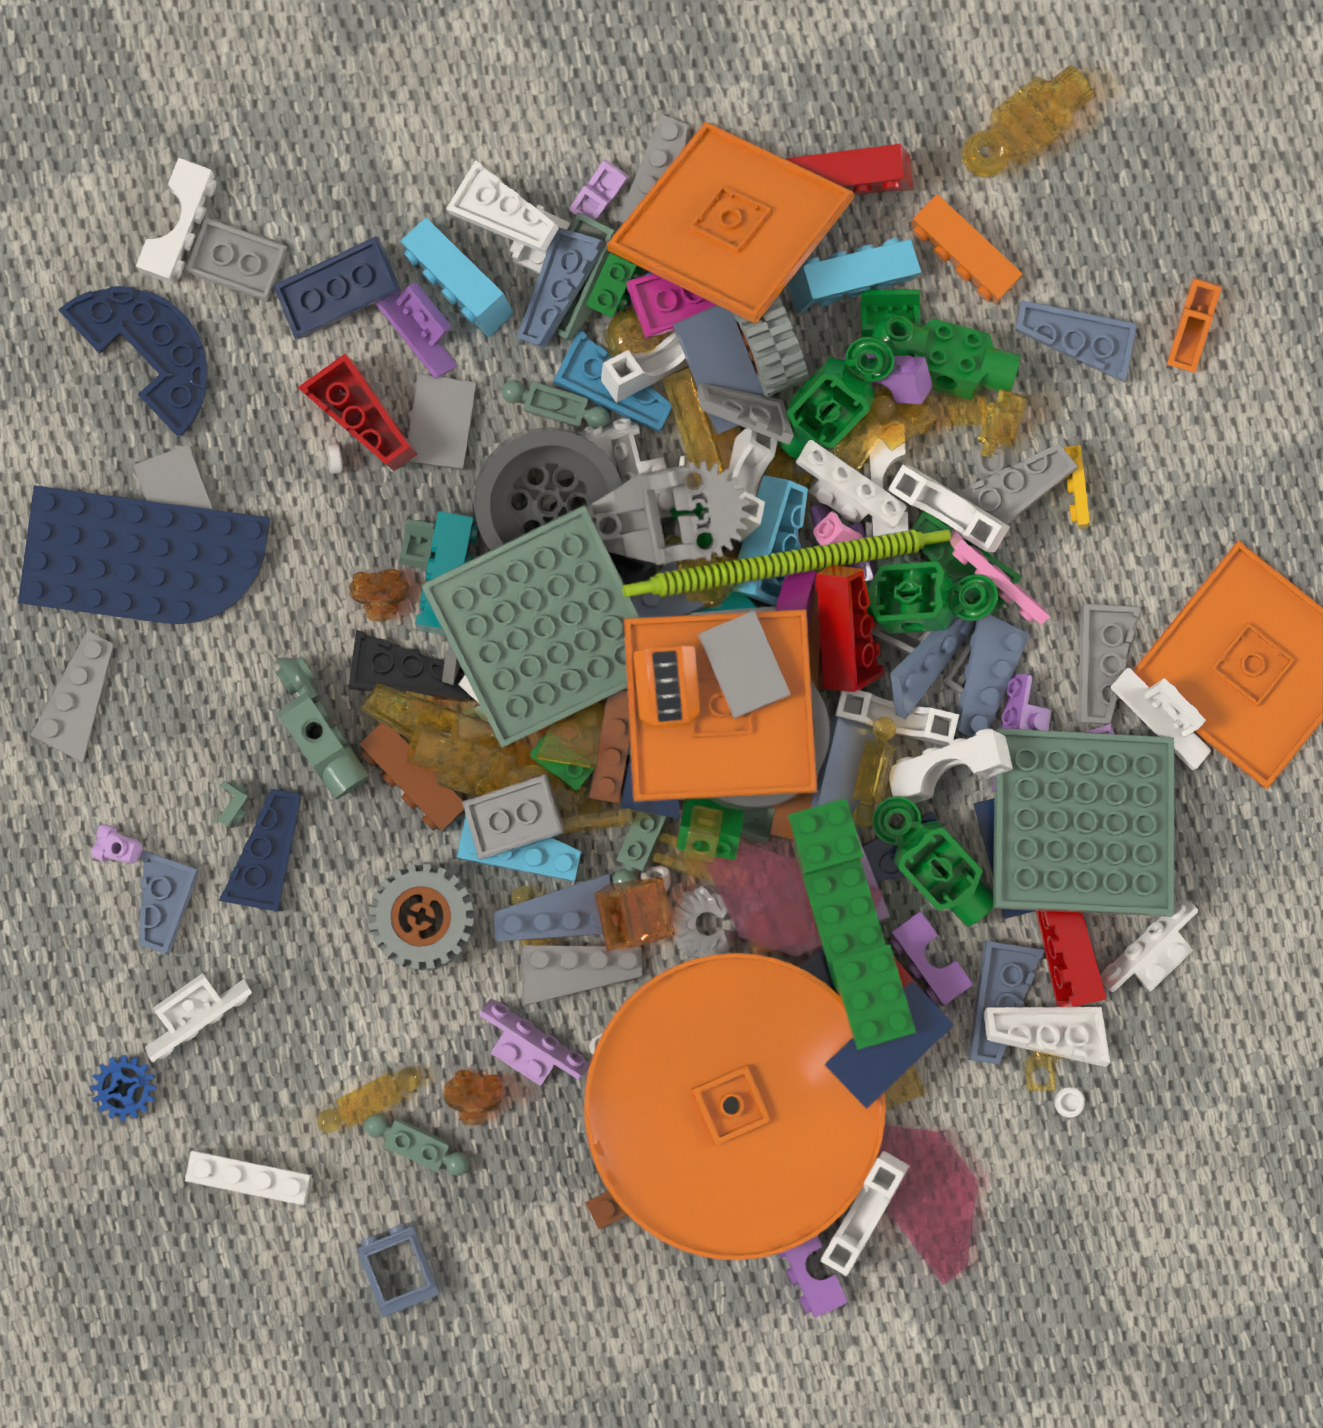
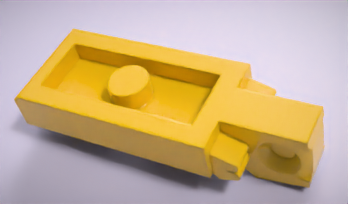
M1081 445L1063 447L1079 467L1072 475L1066 477L1068 493H1074L1075 504L1069 505L1071 522H1077L1078 529H1086L1089 527L1090 521Z

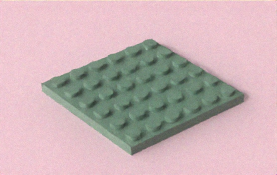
M585 505L421 585L501 747H505L627 688L624 619L640 618L631 597L623 596L622 585L624 583Z
M997 728L995 731L1006 737L1013 770L995 776L993 908L1173 916L1174 737Z

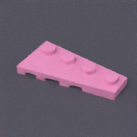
M952 530L950 533L951 539L949 540L955 549L952 554L964 565L970 562L977 568L974 572L975 574L985 575L990 578L999 588L997 590L998 595L1009 604L1012 600L1021 607L1018 612L1030 623L1035 619L1042 625L1050 617L1047 611L1018 584H1013L1010 581L1011 579L997 565H991L987 557L975 545L969 546L957 530Z

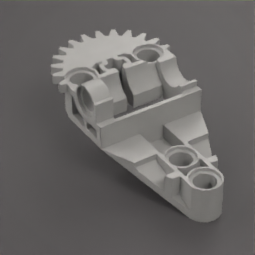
M690 461L688 467L683 465L638 474L586 507L608 552L652 562L656 565L685 559H697L704 556L707 561H710L711 553L714 551L719 557H722L721 546L724 545L732 550L733 546L730 539L733 538L739 541L742 539L736 530L747 529L748 527L740 521V518L750 517V513L741 510V507L750 504L749 500L739 499L746 491L745 488L734 489L739 479L735 477L727 481L730 471L726 468L721 474H718V464L716 463L707 471L706 461H701L699 468ZM692 472H697L701 476V483L696 488H688L685 484L687 475ZM672 487L676 511L694 510L698 502L702 507H706V511L702 512V517L700 518L694 513L677 516L682 543L665 546L655 490ZM605 517H611L615 520V528L609 533H604L599 529V523ZM703 532H708L712 536V542L706 548H700L696 544L697 536Z

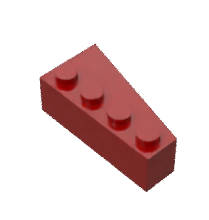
M902 144L785 158L806 170L853 191L856 195L913 190L911 157Z
M346 353L297 387L392 471H396L418 455L356 363Z
M832 565L816 573L815 588L818 593L817 617L820 623L819 646L822 652L821 675L823 677L824 689L855 693L886 674L884 666L878 665L877 656L881 653L879 642H873L872 630L875 628L874 618L867 613L870 600L864 571L861 568Z
M1036 910L1056 1006L1075 1007L1106 1000V994L1087 932L1086 920L1082 912Z

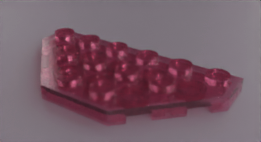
M741 841L738 844L735 860L704 855L702 861L740 938L795 957L822 945L796 860ZM869 886L875 910L877 911L883 890Z
M884 1125L877 1159L885 1151L910 1166L886 1210L942 1285H944L968 1265V1253L979 1181L942 1133Z

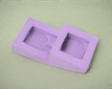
M607 159L603 160L589 183L582 188L568 210L575 215L579 212L598 221L630 176Z

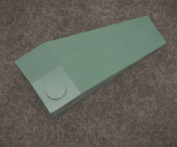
M578 212L570 231L608 243L617 232V229ZM607 245L555 331L556 334L571 341L594 310L587 306V301L607 257L611 253L607 250Z

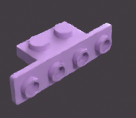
M490 999L479 1015L504 1031L490 1054L540 1086L543 1084L554 1065L578 1080H581L589 1068L590 1063L580 1053L569 1050L560 1044L555 1037L546 1035L534 1027L529 1020L520 1018L511 1012L503 1003Z

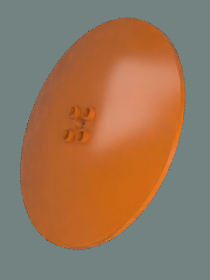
M730 953L705 956L678 964L649 980L622 1004L604 1029L588 1068L584 1093V1120L588 1145L596 1169L614 1200L632 1220L659 1240L682 1251L714 1259L746 1260L775 1255L795 1248L814 1238L846 1211L863 1188V1184L876 1162L885 1125L886 1101L884 1092L865 1109L824 1065L852 1038L841 997L827 984L809 972L790 963L755 954ZM733 1096L738 1100L739 1107L735 1113L728 1114L723 1109V1102L726 1098Z

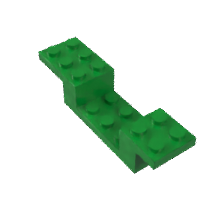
M847 798L788 814L787 817L796 844L793 847L834 988L836 993H840L856 1050L916 1033L891 946L885 943L861 862V858L864 855Z

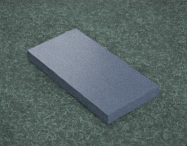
M714 305L673 323L697 388H699L701 383L764 396L733 312L719 305ZM707 412L715 434H720L738 426V424Z
M832 716L828 750L819 771L817 792L814 793L811 808L847 798L856 832L860 839L885 731L839 716Z

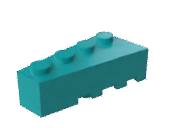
M438 511L431 544L432 558H429L427 563L425 581L438 577L473 559L474 555L469 554L470 544H476L479 530L478 526L474 525L473 517ZM422 589L420 598V610L422 612L417 614L415 622L418 631L446 636Z

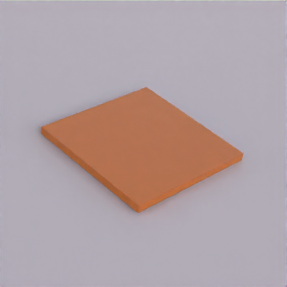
M705 121L606 244L607 250L757 324L854 199V192Z
M1238 540L1133 669V672L1148 687H1151L1163 678L1174 685L1177 691L1206 719L1203 725L1194 732L1267 790L1323 721V608Z
M806 610L755 612L791 695L736 719L731 714L698 634L747 613L624 619L633 802L817 792ZM680 646L695 647L700 714L690 722L650 725L639 719L633 652Z

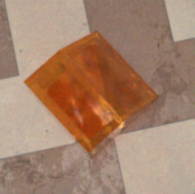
M663 877L611 883L594 893L607 951L635 948L675 935Z

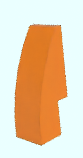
M1192 277L1167 365L1192 373L1196 372L1222 289L1221 285Z

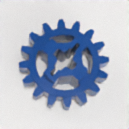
M122 1055L120 1063L114 1057H111V1066L108 1067L105 1064H101L99 1067L103 1073L101 1075L93 1074V1078L98 1081V1085L90 1086V1090L97 1091L98 1095L92 1100L93 1102H102L99 1108L100 1112H104L107 1109L110 1110V1119H114L117 1113L120 1114L121 1121H126L128 1113H130L133 1119L138 1118L137 1110L140 1109L143 1112H147L148 1108L145 1103L147 1101H155V1098L150 1096V1091L157 1090V1086L150 1085V1081L156 1076L155 1074L147 1075L146 1071L149 1065L144 1064L139 1067V1058L134 1057L131 1063H128L127 1055ZM123 1068H130L136 1071L139 1076L129 1077L125 1074ZM111 1074L112 1082L109 1088L104 1089L106 1079ZM121 1080L124 1083L136 1082L127 1090V1096L124 1093L112 1094L113 1091H116L121 1086ZM144 1086L142 1097L136 1103L135 1095L138 1088ZM115 1098L122 1101L125 1109L112 1105L109 1100Z

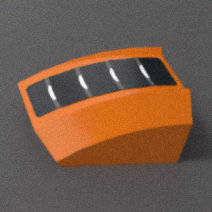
M680 646L633 652L639 719L650 725L690 722L700 714L695 647Z

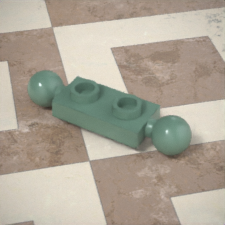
M510 380L502 388V396L508 403L515 404L525 401L523 411L576 428H580L582 420H586L593 429H597L599 426H602L603 429L610 421L609 412L604 407L586 408L588 398L532 381L530 389L526 390L521 382Z
M637 812L616 861L625 865L623 869L618 870L613 876V885L618 891L629 892L635 887L637 879L634 873L636 870L646 873L669 821L668 817Z
M372 1114L364 1122L365 1132L373 1138L387 1137L383 1145L384 1148L438 1172L442 1163L446 1165L448 1172L454 1176L464 1175L469 1170L470 1161L466 1154L462 1152L450 1154L447 1152L451 1142L406 1121L396 1118L393 1125L390 1126L383 1115Z

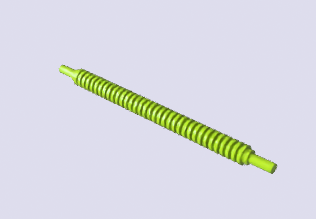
M912 529L866 537L864 539L843 541L842 543L836 542L835 544L813 546V548L807 547L805 549L784 551L783 553L761 555V557L755 556L753 558L732 560L731 562L716 563V565L709 564V566L686 568V570L679 569V571L656 573L655 577L650 578V581L622 585V593L624 597L647 593L664 597L666 595H674V593H688L689 591L704 590V588L711 589V587L716 588L733 585L734 583L756 581V579L762 580L764 578L785 576L786 574L808 572V570H820L832 565L843 566L845 564L866 562L867 560L889 558V556L895 557L896 555L918 553L919 549L924 548V545L949 541L951 534L948 529L924 534L921 531L916 532Z

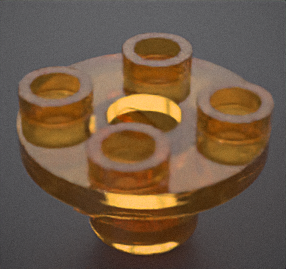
M386 569L382 573L370 574L367 572H357L353 575L349 591L353 600L364 604L362 608L366 610L368 619L375 622H384L391 619L397 613V603L402 602L408 597L409 583L400 577V572L396 569Z
M469 1070L457 1071L455 1077L450 1079L443 1089L445 1103L450 1108L459 1111V1120L467 1125H480L487 1120L488 1111L499 1106L504 1097V1089L499 1076L472 1073Z

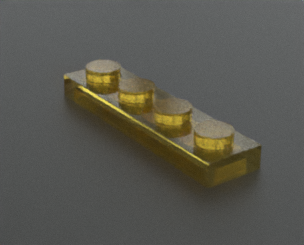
M690 368L663 378L662 380L689 462L692 461L694 466L699 468L701 461H706L707 471L716 463L718 464V474H721L725 467L707 412L701 410L697 395L698 388ZM693 472L697 486H699L701 476L699 473Z

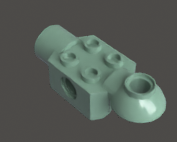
M302 657L298 659L278 658L276 660L281 669L276 671L277 676L291 696L296 692L300 696L283 706L282 710L277 712V714L333 798L337 800L359 787L370 776L351 747H343L348 742L335 725L331 728L327 723L332 718L321 702L314 703L320 696L311 683L316 678ZM314 728H323L322 736L319 739H310V732Z

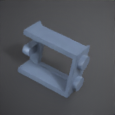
M406 1223L389 1229L391 1235L379 1239L378 1234L361 1240L362 1247L356 1249L380 1308L382 1318L440 1294L414 1226L407 1228ZM409 1239L427 1285L385 1301L368 1256Z

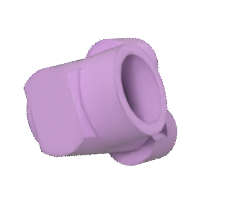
M105 824L99 826L96 834L97 842L91 851L92 858L107 862L109 859L131 864L137 862L143 850L141 843L137 839L128 838L117 833L115 827Z

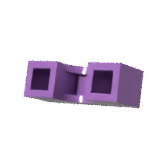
M844 353L841 360L846 359V353ZM865 354L869 358H877L875 355ZM894 356V368L890 374L882 380L871 382L874 391L880 383L892 392L895 403L922 404L933 387L925 357Z
M921 911L890 932L893 937L889 940L890 944L898 955L904 953L909 959L910 963L907 965L909 971L916 980L919 978L924 980L928 986L924 991L934 1004L939 1002L941 1006H944L973 985L956 960L944 968L933 967L927 962L925 948L938 934Z
M817 1235L795 1248L778 1253L781 1259L787 1257L791 1268L787 1269L786 1272L793 1287L799 1284L804 1294L799 1297L805 1313L812 1312L814 1318L848 1303L835 1274L823 1279H816L807 1273L805 1266L807 1257L810 1253L822 1247Z

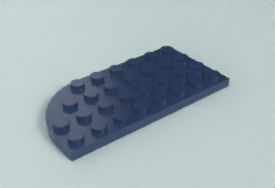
M34 485L18 603L167 624H190L210 619L236 604L255 582L265 558L271 518Z

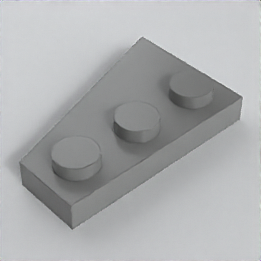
M704 383L700 384L697 395L701 410L788 445L790 444L794 435L783 400Z

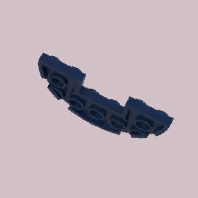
M111 286L110 288L94 292L88 291L59 308L58 311L99 354L122 335L159 375L138 395L180 439L193 424L200 412L208 382V366L203 344L188 318L165 298L155 293L126 286Z

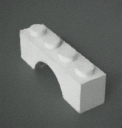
M178 158L168 186L171 192L180 200V219L176 227L167 235L156 239H146L136 264V268L140 273L170 284L173 283L175 277L180 278L185 262L181 261L185 250L190 251L195 241V235L192 234L195 224H201L205 216L206 208L203 207L206 196L211 197L216 187L217 181L213 180L214 174L211 169Z
M675 330L663 342L642 353H631L627 350L603 362L601 381L616 403L688 366Z
M904 424L868 426L867 434H862V452H868V463H863V476L882 489L883 476L886 470L905 456ZM904 511L897 526L893 529L870 515L871 522H865L866 537L908 531V512Z
M748 428L744 429L735 438L728 469L730 472L727 477V481L735 477L739 479L734 489L745 488L746 491L739 499L749 500L750 503L741 507L742 511L750 513V517L740 518V521L748 526L747 529L736 530L742 538L741 541L761 524L765 502L756 497V492L765 469L775 456L778 441Z
M902 465L888 491L910 505L945 522L957 530L963 538L986 552H996L1010 528L1007 524L913 466Z
M859 690L855 693L840 691L834 716H839L888 733L943 746H949V742L954 740L959 714L930 707L915 706L908 717L903 719L896 715L893 701Z
M993 729L980 730L976 732V736L969 739L959 738L949 742V746L943 748L926 749L922 752L923 755L901 758L896 761L895 765L887 767L892 796L908 798L915 804L933 798L935 785L939 777L953 766L966 764L974 774L985 779L1013 770L1006 737Z
M191 1151L185 1177L187 1182L299 1205H306L312 1180L311 1174L244 1162L199 1151Z
M885 1151L881 1153L866 1178L863 1188L821 1258V1262L845 1276L848 1275L909 1169V1165Z

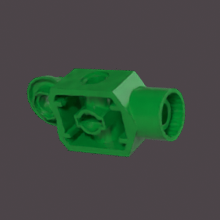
M903 316L884 318L876 324L872 332V337H878L889 345L894 356L925 357L933 385L931 390L967 400H972L984 388L1007 395L1011 393L1021 355L994 348L989 333L934 318L929 320L924 326L919 327ZM893 333H898L901 337L895 336Z
M866 336L850 344L846 351L845 360L829 357L792 396L787 415L794 436L789 445L777 441L779 446L795 459H798L809 440H813L822 447L833 449L870 411L875 396L871 382L884 379L894 368L895 358L889 345L878 337ZM865 354H873L877 358L872 359L867 357Z
M938 561L881 565L873 580L866 581L870 600L867 613L874 618V622H879L889 634L946 630L954 617H960L963 620L969 621L981 620L991 614L998 600L997 587L990 578L985 575L973 574L964 577L958 583H954L949 573ZM981 596L977 603L971 604L974 598Z
M900 796L889 797L879 803L872 817L873 830L878 838L885 843L898 846L893 860L898 869L938 911L949 908L967 927L980 921L993 908V893L980 880L983 870L938 820L922 824L919 809L908 798ZM894 813L903 814V819L898 825H890L888 823L889 817Z

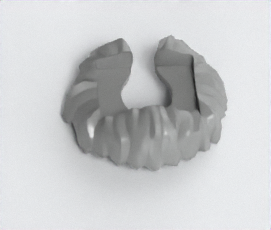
M703 885L694 891H685L683 897L679 898L677 905L673 907V913L669 915L670 934L678 944L677 949L682 950L684 955L688 957L701 958L728 953L730 948L734 947V933L730 930L721 929L713 935L706 936L701 934L696 928L697 918L704 913L714 914L716 917L721 918L722 921L734 916L732 902L714 886Z

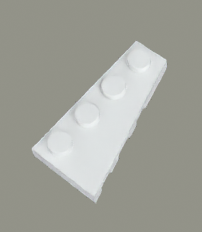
M476 160L446 208L453 216L542 253H545L559 229L552 220L532 204L526 202L517 192L506 186L498 177L486 170Z
M1102 1007L986 1008L983 1012L987 1040L1103 1067H1107L1110 1063Z

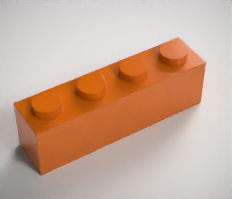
M938 194L912 219L911 225L914 227L912 229L914 235L922 242L928 240L935 247L933 251L936 256L943 262L949 260L956 266V274L965 282L972 281L978 287L976 292L986 302L989 303L992 300L997 304L1021 279L1023 273Z

